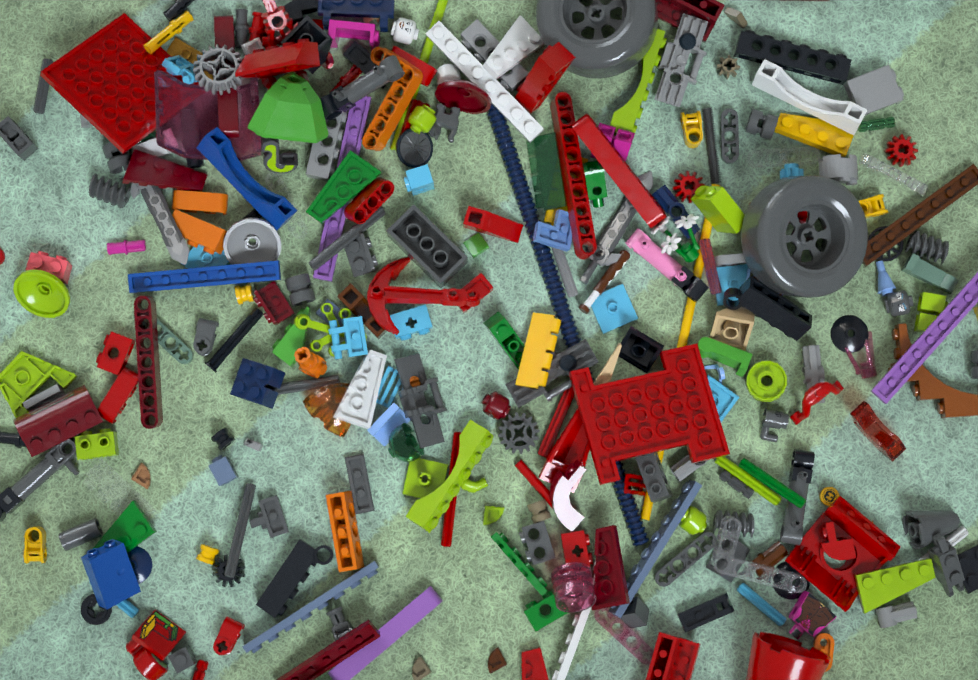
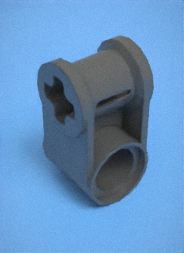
M204 318L198 319L193 348L199 355L207 356L212 352L217 336L215 334L216 327H219L218 321ZM203 342H205L207 348H203L201 351L199 345H203Z

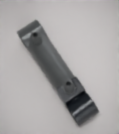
M393 55L383 59L379 66H374L371 71L345 87L339 86L331 91L330 94L321 97L325 120H332L338 117L342 111L350 110L356 106L355 103L388 82H394L402 78L405 72L397 57Z
M794 449L792 455L794 460L791 462L792 468H790L788 480L790 482L789 488L807 500L815 453ZM787 500L784 522L780 532V542L801 545L806 503L802 508H798Z

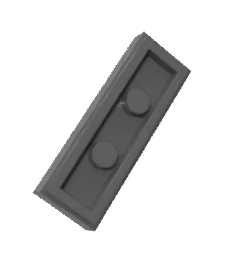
M364 454L345 457L355 515L375 511Z

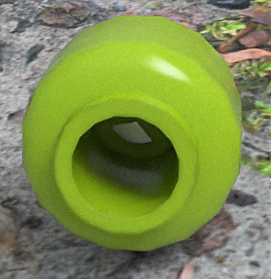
M427 105L416 106L408 118V122L411 125L410 129L417 134L421 132L428 133L436 122V112Z
M689 506L679 526L691 535L699 532L702 533L707 527V517L696 507Z

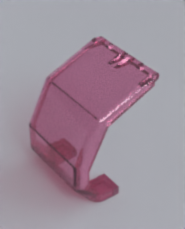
M162 70L154 72L157 145L183 158L208 160L196 147L206 134L216 127L219 128L217 91L213 95L211 90L206 92L204 87L183 83ZM258 77L250 78L249 84L237 87L240 137L228 139L231 141L239 161L262 156L261 136L248 129V124L259 106Z

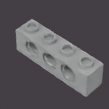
M478 19L461 33V44L467 50L471 49L475 53L473 56L480 63H485L488 56L500 43ZM479 40H482L486 43L483 47H477L475 45V43ZM519 63L510 69L511 72L509 74H503L499 77V83L511 92L525 81V77L528 74Z
M342 111L338 117L332 119L337 121L336 126L332 128L327 126V138L333 140L331 145H323L325 139L318 143H312L306 171L307 177L328 181L336 171V166H333L334 160L339 158L340 148H337L338 142L343 139L344 130L341 128L342 123L347 121V111ZM322 156L329 158L326 164L319 163V159Z

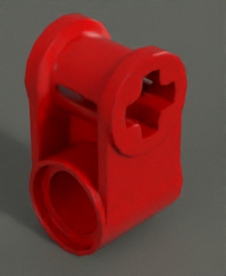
M227 616L213 644L215 653L218 655H228L231 653L245 624ZM226 642L225 646L228 647L227 650L225 649L221 651V646H219V644Z

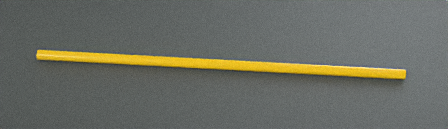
M704 217L699 241L700 249L697 250L699 256L695 260L693 269L694 276L700 280L712 230V224L706 217ZM687 297L677 348L687 346L696 305V302ZM664 450L657 452L661 464L663 460ZM646 489L640 519L650 521L653 502L650 501Z

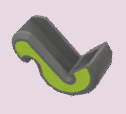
M261 137L263 164L267 170L283 174L292 172L297 168V153L279 154V139Z

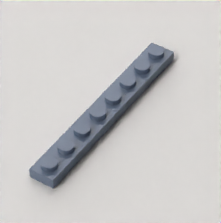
M689 480L682 486V493L673 501L669 514L663 517L661 527L652 535L648 548L642 551L638 564L634 565L631 569V575L626 581L630 602L702 487L698 482ZM629 604L610 607L608 612L621 618Z
M376 560L242 646L246 653L249 651L255 653L263 648L261 645L263 642L268 640L270 643L280 637L278 635L283 629L286 632L296 626L294 622L300 618L303 622L312 616L311 611L317 608L320 611L329 605L327 601L334 597L337 600L345 594L343 590L351 587V589H354L361 584L360 579L363 577L371 578L378 573L376 569L380 566Z

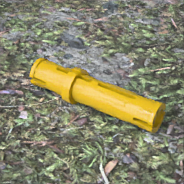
M185 11L176 20H171L166 28L143 45L145 50L149 54H153L175 34H180L182 29L194 20L192 15Z

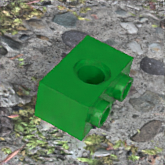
M550 590L542 596L543 599L539 602L533 600L525 605L527 609L523 611L535 632L569 613L557 591L553 593ZM543 604H548L551 607V611L547 615L540 613V607Z

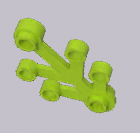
M323 303L320 310L325 314L328 321L337 320L332 312L333 306L330 303ZM325 305H328L330 308L328 312L324 311ZM342 308L339 310L338 315L341 319H345L342 316L344 310L348 313L345 318H351V311L349 309ZM299 314L294 319V325L298 329L312 328L329 333L330 325L312 321L306 314ZM302 318L306 319L305 325L300 324ZM340 333L339 337L345 338L344 333ZM327 334L319 340L311 341V350L320 351L324 345L332 341L331 335ZM315 342L319 343L318 349H314L313 344ZM330 346V347L328 348V353H329L330 356L335 357V356L332 354V352H331V346Z

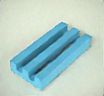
M390 366L387 367L381 380L378 396L390 371L393 372V375L381 400L377 399L376 403L387 408L392 405L401 386L399 378L388 403H385L384 401L398 375V371Z

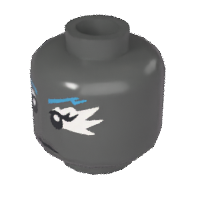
M905 290L888 293L887 298H884L887 313H890L893 317L909 314L910 307L914 306L912 295L908 296Z

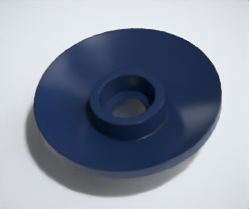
M137 546L127 554L130 562L135 564L133 571L138 584H140L151 574L152 559L145 549Z

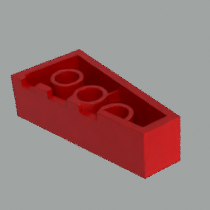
M557 42L554 46L549 45L542 55L538 57L531 71L525 77V81L518 87L515 99L530 114L542 105L573 62L575 56L560 42Z

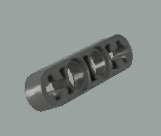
M704 532L655 573V582L662 587L670 585L716 545V536L711 532ZM705 535H706L707 537H710V536H711V537H712V539H711V543H712V544H711V545L705 544V545L702 547V548L705 549V551L702 552L701 548H700L698 545H696L695 543L698 541L699 544H701V543L704 542V538H703V537H704ZM691 547H695L698 550V556L693 559L687 554L688 549ZM675 560L683 562L682 570H674L673 562ZM669 566L670 570L676 575L672 577V574L668 575L666 583L664 581L659 582V574H666L668 572L666 567Z

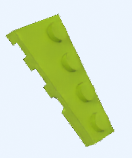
M931 558L854 575L864 614L936 578Z

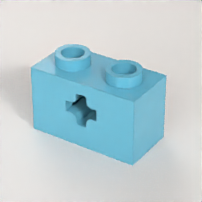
M428 164L405 171L407 177H404L407 191H411L413 196L434 189V182Z
M426 304L390 315L392 322L399 330L395 337L396 339L400 338L401 341L412 338L411 335L419 333V336L430 333L429 329L433 328ZM410 319H412L413 322L417 321V323L414 324V328L406 326V324L409 323Z

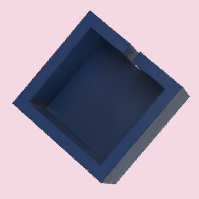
M243 358L230 394L273 409L278 392L266 388V385L268 384L280 389L285 372Z

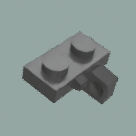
M275 495L258 501L261 512L257 513L258 518L249 521L251 528L260 525L262 529L267 528L270 538L289 532L278 496Z

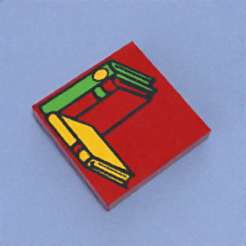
M154 610L133 634L132 639L164 661L184 637L186 631L157 610Z

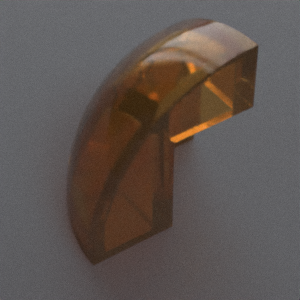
M350 383L326 385L315 390L303 400L307 411L313 418H320L324 422L323 427L341 437L345 436L351 423L333 418Z

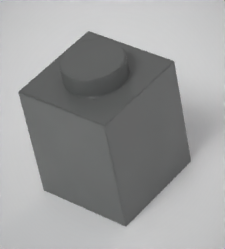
M189 645L168 656L177 674L197 663Z

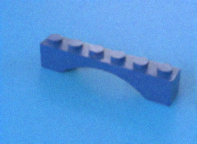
M218 127L206 134L196 147L276 230L285 225L297 212L296 208L284 196L267 190L250 176L238 160L231 141Z

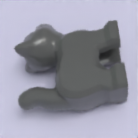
M437 104L436 122L428 133L430 137L438 140L441 128L450 130L448 141L453 143L459 126L460 108L452 107L448 114L445 113V105Z

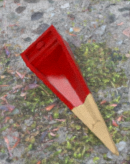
M621 343L615 348L593 383L594 385L611 381L622 347ZM579 408L547 456V460L538 476L539 479L551 483L558 470L565 474L567 467L576 460H579L584 466L586 465L590 448ZM582 476L573 485L570 492L575 493Z

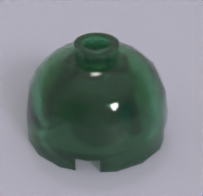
M406 423L392 430L388 440V451L393 458L396 457L403 462H413L423 456L425 452L424 448L419 447L416 438L413 436V429Z

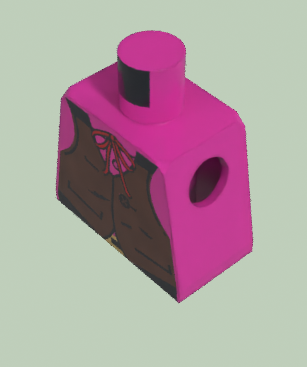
M804 590L789 614V618L796 623L789 633L797 640L804 632L814 637L837 616L809 592Z

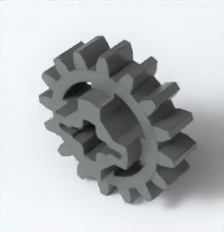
M515 412L514 418L509 414L508 421L502 420L504 427L499 426L498 428L502 431V433L498 434V437H503L500 444L506 443L505 450L512 448L513 454L516 450H519V453L522 454L523 449L529 452L530 445L536 446L533 441L539 440L535 433L540 432V430L534 428L537 422L531 423L532 416L526 419L525 413L522 414V417H519L518 413ZM517 420L524 421L521 425H514L512 423ZM525 426L522 432L524 436H519L513 441L515 437L514 430H519ZM529 426L532 431L531 438L527 435L526 431ZM506 429L511 432L509 441L506 438ZM518 441H523L524 443H526L523 446L514 445Z

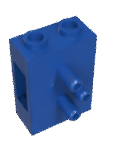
M114 539L108 540L103 546L87 551L86 555L81 557L100 607L109 609L141 592L124 543Z

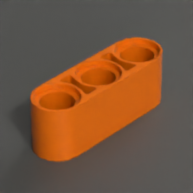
M183 190L173 191V211L175 209L192 213L204 211L206 214L218 212L227 215V194Z

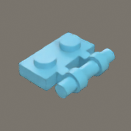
M180 55L165 58L161 64L169 74L174 76L181 75L183 82L186 84L199 82L195 80V74L193 73L194 65Z
M362 316L342 319L343 327H337V320L329 321L330 329L328 331L332 337L333 346H331V350L334 352L335 359H342L341 351L347 350L348 357L368 354ZM340 333H344L346 344L340 345Z

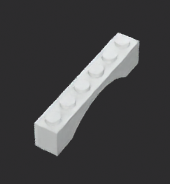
M765 59L752 83V86L852 135H855L867 112V109L851 101L825 98L805 89L788 76L782 67Z

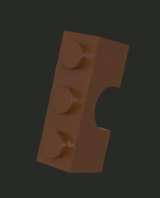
M351 283L337 296L356 317L362 316L363 324L378 340L387 332L371 316L368 301Z

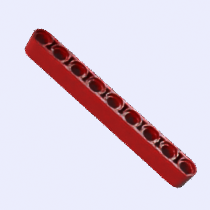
M559 92L551 101L550 109L574 251L579 259L585 260L596 251L597 245L578 135L571 126L575 122L572 99L568 93ZM558 100L562 101L564 106L560 105ZM561 118L565 119L567 121V124H564L561 121ZM564 136L568 137L570 139V142H567L564 139ZM567 154L571 155L573 157V160H570L567 157ZM570 172L574 173L576 178L571 177ZM573 190L579 193V197L574 195ZM576 209H580L583 215H579ZM579 227L584 228L586 234L581 233ZM582 245L586 246L589 252H585Z

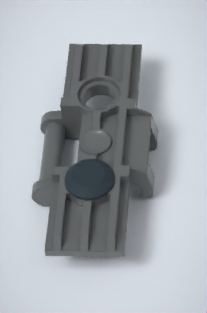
M586 339L557 354L555 350L550 352L553 354L550 370H542L549 373L546 386L550 384V381L561 375L569 376L570 371L590 368L599 363ZM516 379L505 384L518 408L543 394L547 401L550 402L552 401L551 398L572 387L570 379L550 391L546 390V386H539L538 389L516 386Z

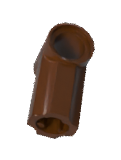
M777 541L766 551L759 553L758 557L754 560H750L748 564L757 576L762 578L771 572L773 567L789 555V553Z

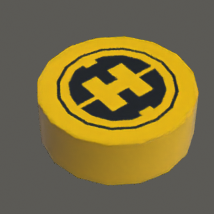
M825 487L819 494L820 501L826 506H830L839 497L838 491L833 487Z

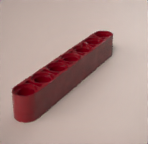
M233 15L214 16L215 48L216 44L220 48L225 44L227 45V50L233 47L235 53ZM225 59V63L227 65H230L231 68H235V66L230 61ZM230 88V94L225 90L222 96L217 91L219 129L227 138H239L237 89Z
M138 296L134 301L141 423L146 429H153L159 427L163 422L156 302L150 296ZM144 299L148 301V307L145 310L141 306ZM144 319H148L150 323L147 329L143 327ZM146 338H149L151 341L149 348L144 346ZM147 357L151 358L152 365L150 367H147L145 365V360ZM149 376L153 379L151 387L146 383V379ZM150 395L154 398L152 406L147 402ZM150 415H153L156 419L154 425L149 423Z

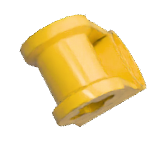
M700 110L689 114L681 112L680 119L685 145L689 148H697L703 139ZM690 135H695V136H697V137H698V141H696V142L691 141V140L689 139V136H690Z
M884 194L859 200L866 218L889 213L884 205Z
M40 526L31 527L26 530L24 535V562L26 564L30 562L46 563V531ZM34 530L38 531L39 533L38 540H34L32 538V532Z

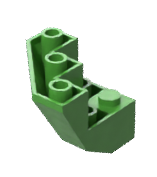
M294 72L280 77L265 93L248 124V129L264 138L318 143L328 137V129L320 98L309 82Z

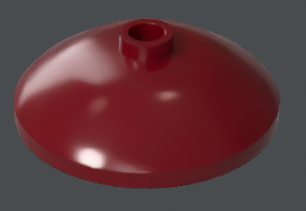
M467 80L445 81L439 84L435 91L437 100L447 108L457 107L460 108L461 112L470 114L485 113L490 109L492 103L485 90Z

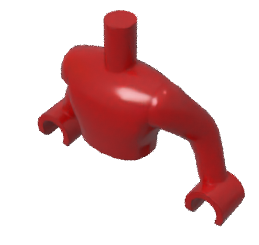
M838 380L833 384L830 382H819L813 385L804 393L802 413L799 410L790 416L791 420L797 425L809 417L811 406L821 401L830 392L838 395L844 387Z

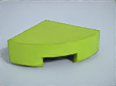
M485 506L483 525L496 522L502 516L504 507Z

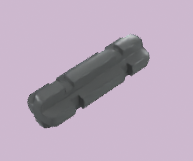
M724 469L720 473L719 478L724 482H728L727 484L739 493L742 492L744 497L749 499L753 495L754 490L746 486L745 483L734 475L732 476L730 472Z

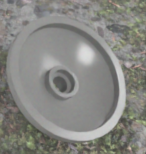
M245 218L235 222L227 230L223 249L226 258L232 265L277 261L281 252V239L277 230L269 222L259 218ZM253 238L256 240V242L251 243L249 240Z

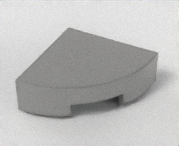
M249 438L245 439L243 444L260 452L263 448V444Z

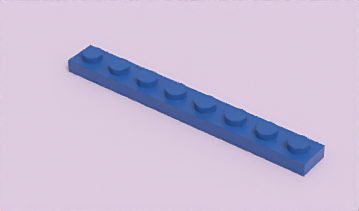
M279 260L128 274L129 293L281 280Z

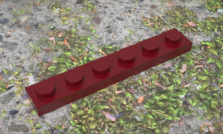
M368 619L276 680H314L379 638L380 631Z

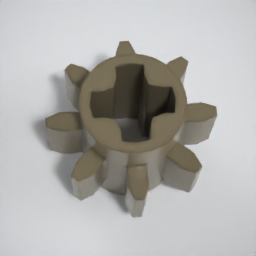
M730 55L726 59L721 57L719 60L721 64L716 66L717 69H720L718 76L723 74L726 76V80H728L730 75L736 77L737 73L734 70L740 69V66L736 65L738 59H732ZM726 64H729L730 70H727Z

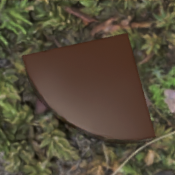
M498 647L492 651L488 660L490 674L507 665Z

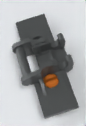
M420 354L395 359L402 385L401 391L398 394L405 418H409L413 423L419 447L424 448L445 442L437 414L447 411V408L444 407L437 384L439 381L438 377L427 380ZM428 384H430L437 409L426 403L424 391L427 390ZM422 414H425L428 417V424H423L421 422Z

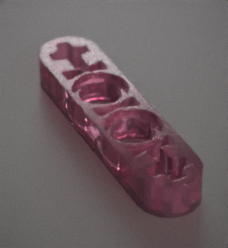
M609 608L595 610V620L641 663H651L654 650L620 618L610 612L606 614L607 617L612 619V616H614L615 620L607 628L605 624L608 622L605 619L599 620L600 615L598 612L600 610L608 612ZM620 623L623 626V631L620 634L613 633V624ZM628 637H636L637 644L635 647L627 646L626 640ZM641 643L644 644V646L641 648L645 652H647L648 650L651 652L649 654L651 657L649 660H642L643 655L639 651L637 652V654L634 653V651L640 647Z

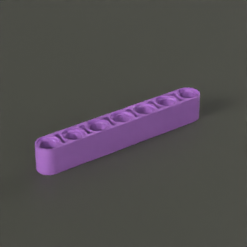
M431 586L428 587L379 629V638L336 665L328 672V675L333 680L352 679L443 601Z

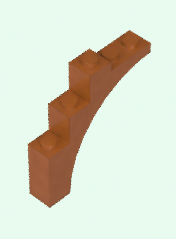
M906 323L897 324L895 329H892V338L896 340L897 347L894 348V358L898 360L912 345ZM923 364L907 380V382H915L912 392L917 401L940 399V403H937V412L941 414V418L978 416V395L962 392L944 384L934 377Z

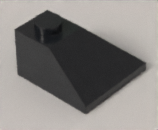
M307 15L280 43L294 42L295 44L298 43L299 39H309V42H317L321 66L327 59L333 39ZM320 66L308 68L307 70L313 75Z

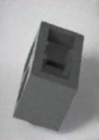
M9 116L0 122V136L22 160L25 161L39 149Z
M544 521L522 527V532H519L522 544H527L528 550L525 551L528 562L532 561L533 565L556 558ZM532 528L539 531V537L535 540L530 539L528 536V532ZM537 547H542L545 550L544 557L536 558L534 550Z

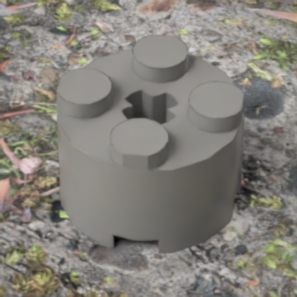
M841 154L823 156V159H818L819 176L830 178L840 184L846 183L847 186L857 185L858 164L856 155L849 154V158L841 157Z

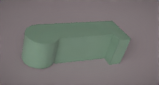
M914 253L909 255L901 270L948 294H952L959 281L954 276L946 274L941 269L920 259V256Z

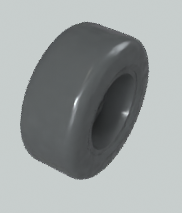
M537 0L536 21L538 31L546 48L549 45L554 46L557 42H560L575 56V59L567 69L569 72L586 78L601 79L626 72L646 55L656 36L658 9L655 0H612L608 5L600 3V0H593V3L588 7L581 4L580 0ZM621 8L622 19H612L610 12ZM573 13H583L584 21L574 24L572 19ZM609 25L615 29L611 36L603 37L601 31L603 27ZM591 27L595 30L592 39L581 35L585 28Z
M816 175L785 177L763 188L750 203L741 229L742 251L752 274L758 281L775 292L795 297H822L844 287L859 270L868 244L867 221L857 198L839 182ZM798 212H808L806 223L801 224L799 222ZM817 218L822 227L820 231H816L813 226ZM790 222L794 229L791 235H786L787 226ZM818 238H822L820 250L815 247ZM793 242L795 245L792 255L789 254L786 243ZM808 249L812 259L808 262H802V251Z

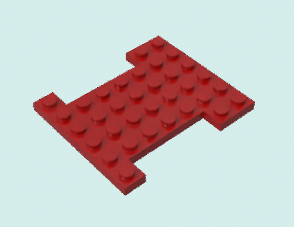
M697 343L661 351L660 357L664 370L599 385L593 384L589 367L569 372L600 485L620 480L616 461L685 445L687 446L692 464L730 454Z

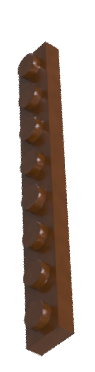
M974 164L870 239L862 264L867 267L977 186L978 168Z

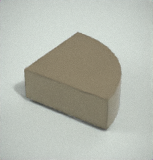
M731 7L726 8L724 13L738 26L744 29L748 25L740 11Z
M421 656L416 659L412 668L413 680H421L431 673V670Z

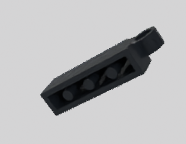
M752 276L740 286V289L728 288L724 292L723 304L726 308L730 310H736L740 307L746 308L756 317L762 318L772 327H776L787 337H791L796 341L812 328L811 314ZM729 297H736V298H738V300L732 301V300H730V299H728V298H729Z
M299 539L256 605L274 618L278 615L282 616L288 608L285 604L289 598L293 600L297 595L299 583L302 582L304 584L310 573L307 572L311 566L315 567L317 563L321 565L329 564L334 558L333 549L328 545H321L315 549L304 540ZM322 548H326L330 552V558L325 562L318 558V552Z

